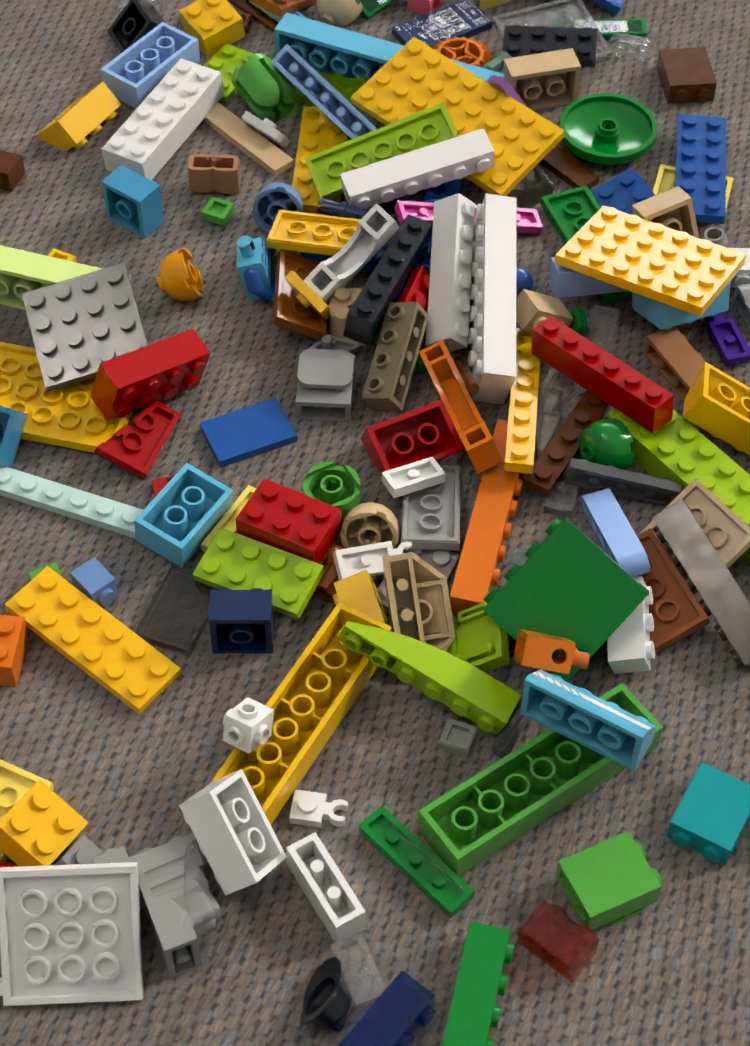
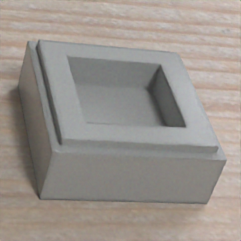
M448 718L438 742V748L468 757L477 735L478 727Z

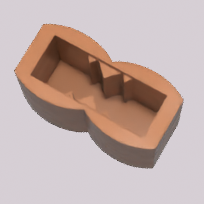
M190 155L188 162L190 190L198 193L216 191L223 194H232L239 192L241 182L239 157L234 155Z

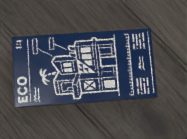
M461 0L392 27V35L403 46L415 37L433 48V45H437L438 41H445L446 37L453 39L454 36L457 38L465 36L467 39L490 30L493 27V21L471 0Z

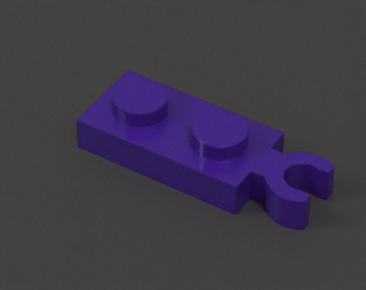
M726 311L712 317H704L708 323L706 330L725 367L749 363L750 349L733 317L725 319Z

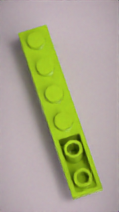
M347 621L337 637V640L341 641L349 650L359 652L369 658L374 665L387 669L402 682L412 684L423 691L428 698L440 701L450 707L453 713L468 718L476 723L481 730L497 735L503 729L521 697V694L470 663L440 648L402 634Z

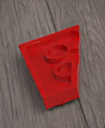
M156 401L136 416L130 424L115 432L113 437L105 443L102 442L98 445L94 453L144 480L181 414Z

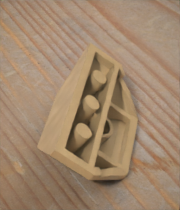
M413 552L382 557L392 632L417 639L447 651L455 639L447 577Z

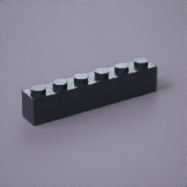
M410 214L407 215L348 311L343 336L365 345L370 344L384 320L389 302L396 300L427 248L432 223Z

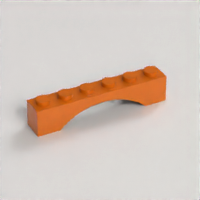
M441 340L420 350L419 354L477 474L502 463L503 460L497 446L478 412L444 341Z

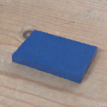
M276 397L199 423L200 430L220 468L297 442V434Z

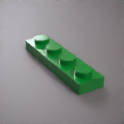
M383 806L378 808L359 825V832L450 919L474 898L475 891Z

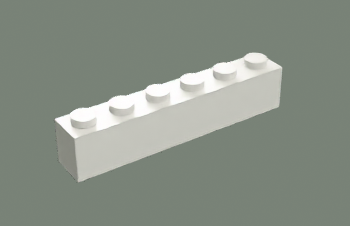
M483 128L340 174L342 190L350 206L367 209L376 203L390 202L393 199L412 195L418 191L437 187L443 183L462 179L465 176L484 172L489 168L495 167L494 149Z
M459 193L435 201L427 312L429 319L426 329V346L429 347L443 340L449 352L466 348L469 334L475 203Z

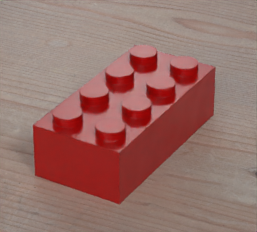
M194 329L187 330L100 363L90 397L107 421L116 417L123 418L131 411L139 408H148L156 401L168 400L179 392L195 389L200 384L211 352Z

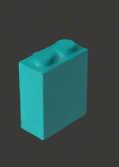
M701 762L670 821L666 837L670 838L674 844L681 848H691L701 853L706 860L713 863L719 862L726 866L750 818V785Z

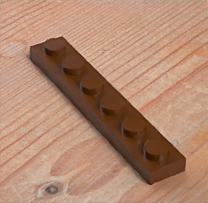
M586 390L534 463L533 474L527 473L524 477L523 486L549 497L563 477L570 459L576 458L579 454V440L583 431L593 422L603 419L611 406Z

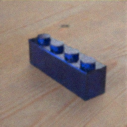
M402 970L339 1046H410L414 1040L412 1034L420 1025L423 1028L426 1027L435 1015V994Z

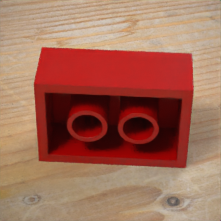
M266 478L262 480L236 517V531L238 534L319 564L341 533L342 509Z

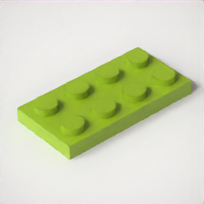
M220 527L192 575L195 581L219 590L224 588L232 590H251L254 588L272 590L273 610L299 620L324 575L325 568L324 565Z

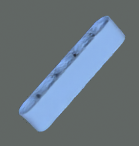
M610 488L582 495L583 510L605 553L632 577L649 573L650 564L647 554Z

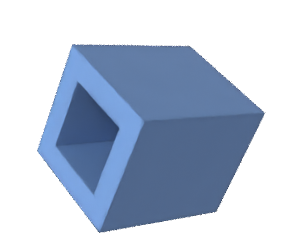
M95 557L70 572L73 586L100 607L109 605L118 596L116 579Z

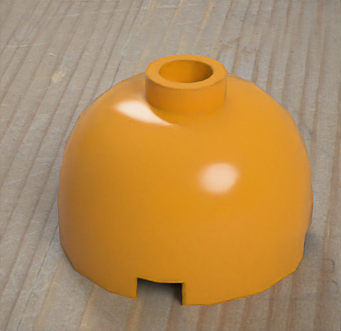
M181 248L168 254L161 262L159 268L160 276L157 277L160 290L162 292L166 291L171 298L182 302L201 298L203 295L198 289L204 291L198 266L193 267L189 260L193 259V256L186 248Z

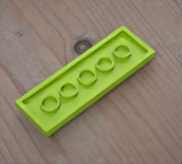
M443 102L306 157L305 161L320 198L323 197L330 200L344 194L340 174L449 140L459 135Z

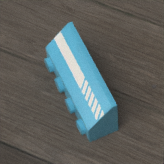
M539 669L525 678L520 714L633 771L637 769L652 743L655 725L642 716H635L621 709L613 702L605 701L592 695L585 688L576 687L564 681L556 674L547 673Z

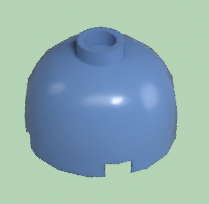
M273 182L265 185L257 193L253 203V217L257 225L264 231L270 232L269 229L272 228L279 210L303 212V201L299 192L291 185L283 182Z

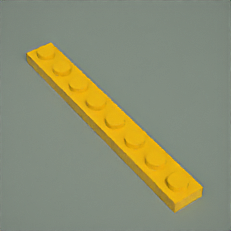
M516 328V378L510 390L504 471L533 474L540 359L531 353L532 332L524 331L522 328Z

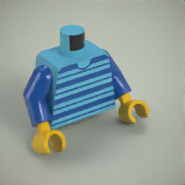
M246 235L237 240L236 267L249 300L263 298L269 302L271 300L274 302L273 256L277 262V255L280 249L267 248L263 238H251Z

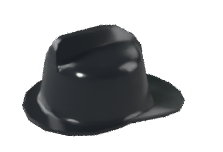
M337 957L325 960L312 975L304 995L303 1011L300 1017L302 1026L311 1023L322 1030L332 1029L335 1032H340L344 1029L353 998L340 980L342 968L341 961Z

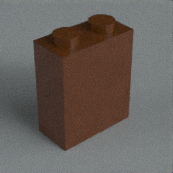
M705 47L659 50L656 69L667 104L714 101L717 81Z

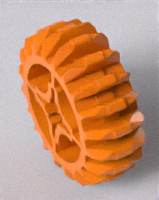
M454 36L453 39L446 37L445 41L440 40L437 45H433V49L447 58L482 67L491 60L490 51L487 50V46L482 45L481 41H474L473 37L470 39H466L465 36L462 38Z

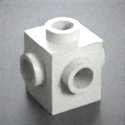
M247 697L236 707L226 712L222 721L224 726L223 741L248 754L251 753L260 744L263 745L271 736L274 709Z

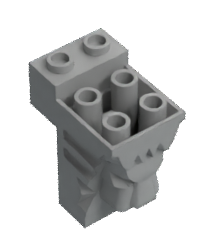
M194 835L176 836L166 844L155 848H144L131 857H128L124 846L118 849L110 848L104 850L99 856L93 857V864L137 862L140 911H145L169 978L172 979L202 967L197 938L215 928L216 920L221 916L218 902L209 891V884L204 876V864Z

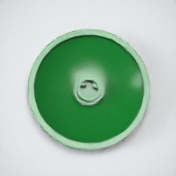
M612 93L586 95L571 102L564 109L559 126L565 130V137L562 139V142L572 153L587 161L605 165L625 164L643 157L653 147L657 134L656 119L646 106L630 97Z

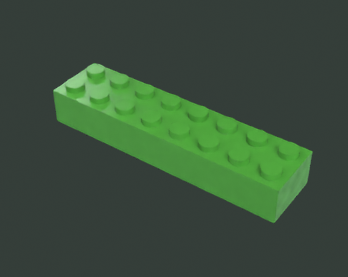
M623 683L599 697L605 701L617 704L621 709L635 716L646 718L651 724L656 726L652 743L645 755L659 746L663 727ZM548 729L420 809L418 812V830L442 861L457 876H460L626 767Z

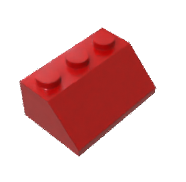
M442 399L367 427L361 437L372 464L381 473L429 457L439 461L465 450Z

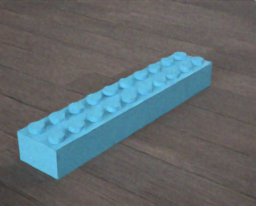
M286 13L274 28L276 55L287 44L325 80L354 89H360L404 47L400 44ZM451 59L486 82L492 75L504 77L502 73Z

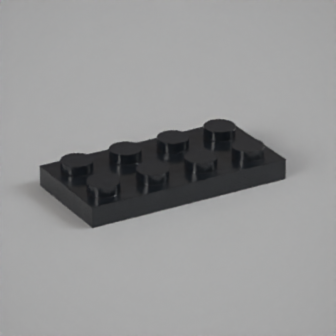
M505 25L502 50L511 57H519L573 48L581 67H595L597 28Z

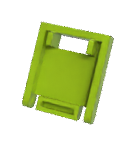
M486 602L458 612V620L452 615L455 639L447 649L448 653L468 663L470 662L471 665L483 672L509 664L507 631L482 610L487 604Z

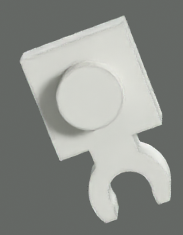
M295 789L289 822L321 828L324 819L329 820L334 826H345V817L337 816L334 813L337 810L347 811L348 802L337 799L328 803L327 794Z

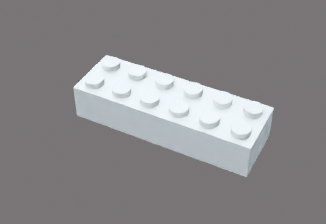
M181 58L103 146L102 153L106 170L113 172L120 165H123L152 180L225 94L221 72Z

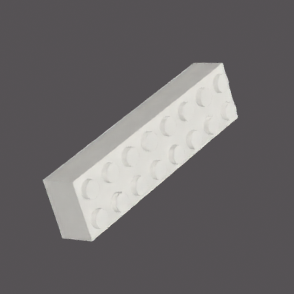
M487 193L482 204L478 203L476 219H474L473 262L471 270L473 284L471 283L470 300H473V306H470L469 322H472V328H470L468 335V344H472V351L469 352L468 367H472V375L480 387L477 394H471L472 400L483 403L504 404L516 378L517 198Z

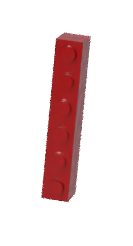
M552 316L532 328L531 353L634 422L654 433L672 420L674 394Z

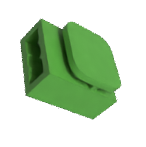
M629 831L558 861L555 876L587 932L602 925L612 926L642 913L646 906L658 901L662 888L661 877L655 868L651 869L645 859L646 855L641 843L637 840L634 841Z

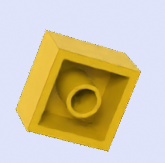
M197 0L179 10L182 30L198 39L199 50L206 57L217 53L226 43L231 45L245 37L243 18L227 0Z
M39 779L0 820V850L19 867L49 866L80 835L89 822Z

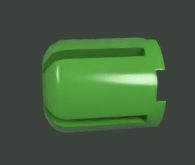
M256 53L248 56L249 61L244 63L239 70L237 67L235 68L232 75V85L256 117L262 121L265 118L270 121L283 119L292 111L295 105L296 91L293 85L271 63L272 59L268 58L266 54Z

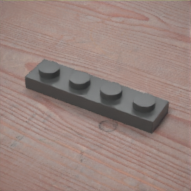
M571 458L563 475V483L597 491L610 488L611 492L615 495L662 506H668L682 490V483L666 478L644 475L640 472L622 470L610 465L605 466L592 463L585 459Z

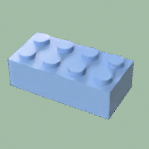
M161 22L101 68L102 81L118 100L137 109L181 58L196 64L200 63L198 39Z

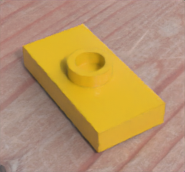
M291 270L285 278L288 284L298 293L296 296L297 300L305 308L311 306L325 321L330 315L328 305Z

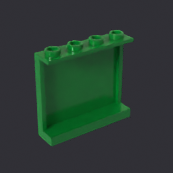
M567 517L562 521L556 518L545 530L549 536L541 544L535 541L524 553L528 559L520 567L515 563L504 575L507 582L500 589L494 586L483 598L487 604L482 610L515 640H517L519 628L562 637L573 641L575 648L589 651L591 657L649 595V590L620 567L571 523ZM556 649L553 652L552 658H556L558 656L559 649ZM571 667L569 674L551 672L568 682L580 668Z

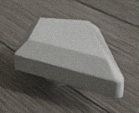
M326 334L322 337L321 341L318 340L309 349L346 350L354 354L363 350V344Z

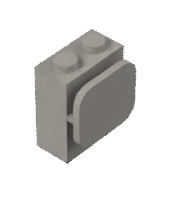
M306 349L300 354L295 401L296 419L351 422L355 355L346 350Z

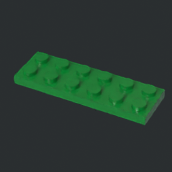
M587 185L543 196L540 202L564 244L601 208ZM631 291L596 294L602 305L632 298Z

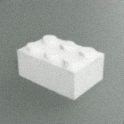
M242 769L211 782L179 805L186 823L190 826L197 839L199 848L205 855L214 872V877L221 886L225 896L257 883L287 857Z

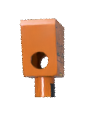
M519 628L513 659L520 665L569 674L571 667L586 670L590 658L589 651L575 648V643L566 638ZM556 649H559L558 656L556 658H552L553 652Z

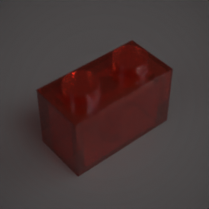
M543 900L520 927L518 943L573 983L596 954L599 939L596 938L594 932L589 927L582 924L578 925L571 920L561 907L551 905Z

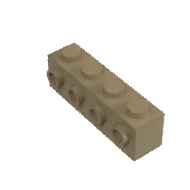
M389 302L382 330L377 339L374 357L370 363V371L362 392V399L375 411L403 410L429 319V314L418 302Z

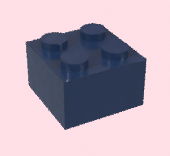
M229 588L210 590L209 628L213 653H273L274 614L272 590L260 588L251 590H232Z

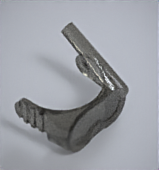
M538 165L532 169L534 180L538 183L537 185L526 189H512L507 195L508 197L517 198V207L531 209L540 204L541 197L553 194V191L556 189V186Z

